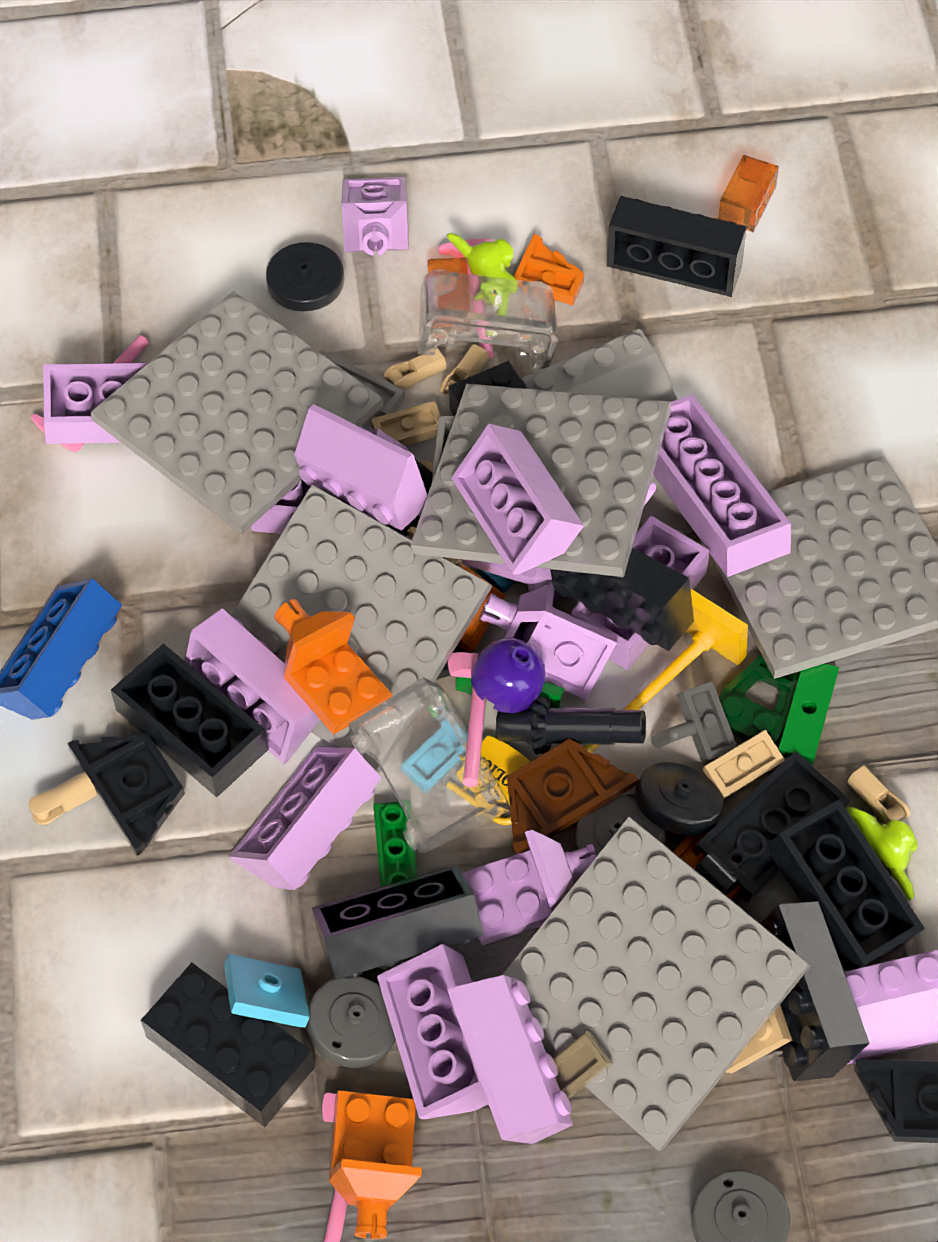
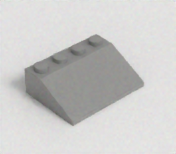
M641 329L521 378L526 388L533 390L668 402L677 400L656 351Z

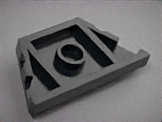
M148 733L130 734L124 738L117 736L101 737V742L80 744L79 740L68 742L67 744L73 757L82 771H85L90 778L96 793L137 856L140 855L184 796L185 792L182 784Z
M856 1059L854 1071L893 1141L938 1143V1062Z

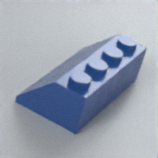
M93 578L57 586L0 671V706L31 720L48 718L55 715L63 704L61 699L66 691L73 687L80 679V670L85 662L91 659L98 651V642L101 637L115 625L117 621L116 614L122 607V604Z

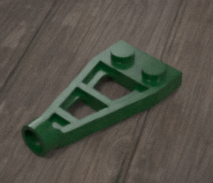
M760 654L724 688L719 696V700L733 735L748 741L766 730L774 744L777 745L785 729L801 671L790 674L787 679L784 677L774 679L770 670L766 669L768 666L762 654ZM763 681L779 690V698L774 709L769 710L745 698L746 692L757 682Z

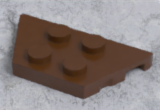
M570 738L507 776L515 855L530 850L525 835L526 831L534 830L551 838L635 787L638 782L637 776L631 772L627 774L610 764V760L599 754L589 753L584 746Z

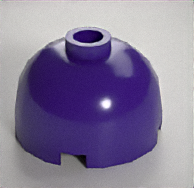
M516 638L493 641L479 653L471 669V683L477 696L482 701L486 697L491 703L495 704L493 708L500 712L517 713L527 710L533 701L540 696L546 681L545 663L540 653L531 644Z

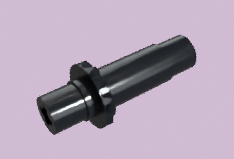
M538 697L533 701L532 707L525 711L517 713L498 711L496 734L499 741L527 742L532 744L536 755L548 752L552 744H561L569 738L583 745L643 744L646 738V715L644 710L552 707L548 697Z

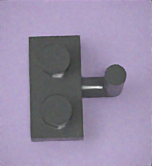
M713 681L676 694L686 722L660 731L651 737L652 745L660 748L677 740L692 736L702 763L722 756L737 747Z

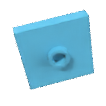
M232 954L227 955L224 969L232 1014L297 1027H306L310 1016L301 969Z

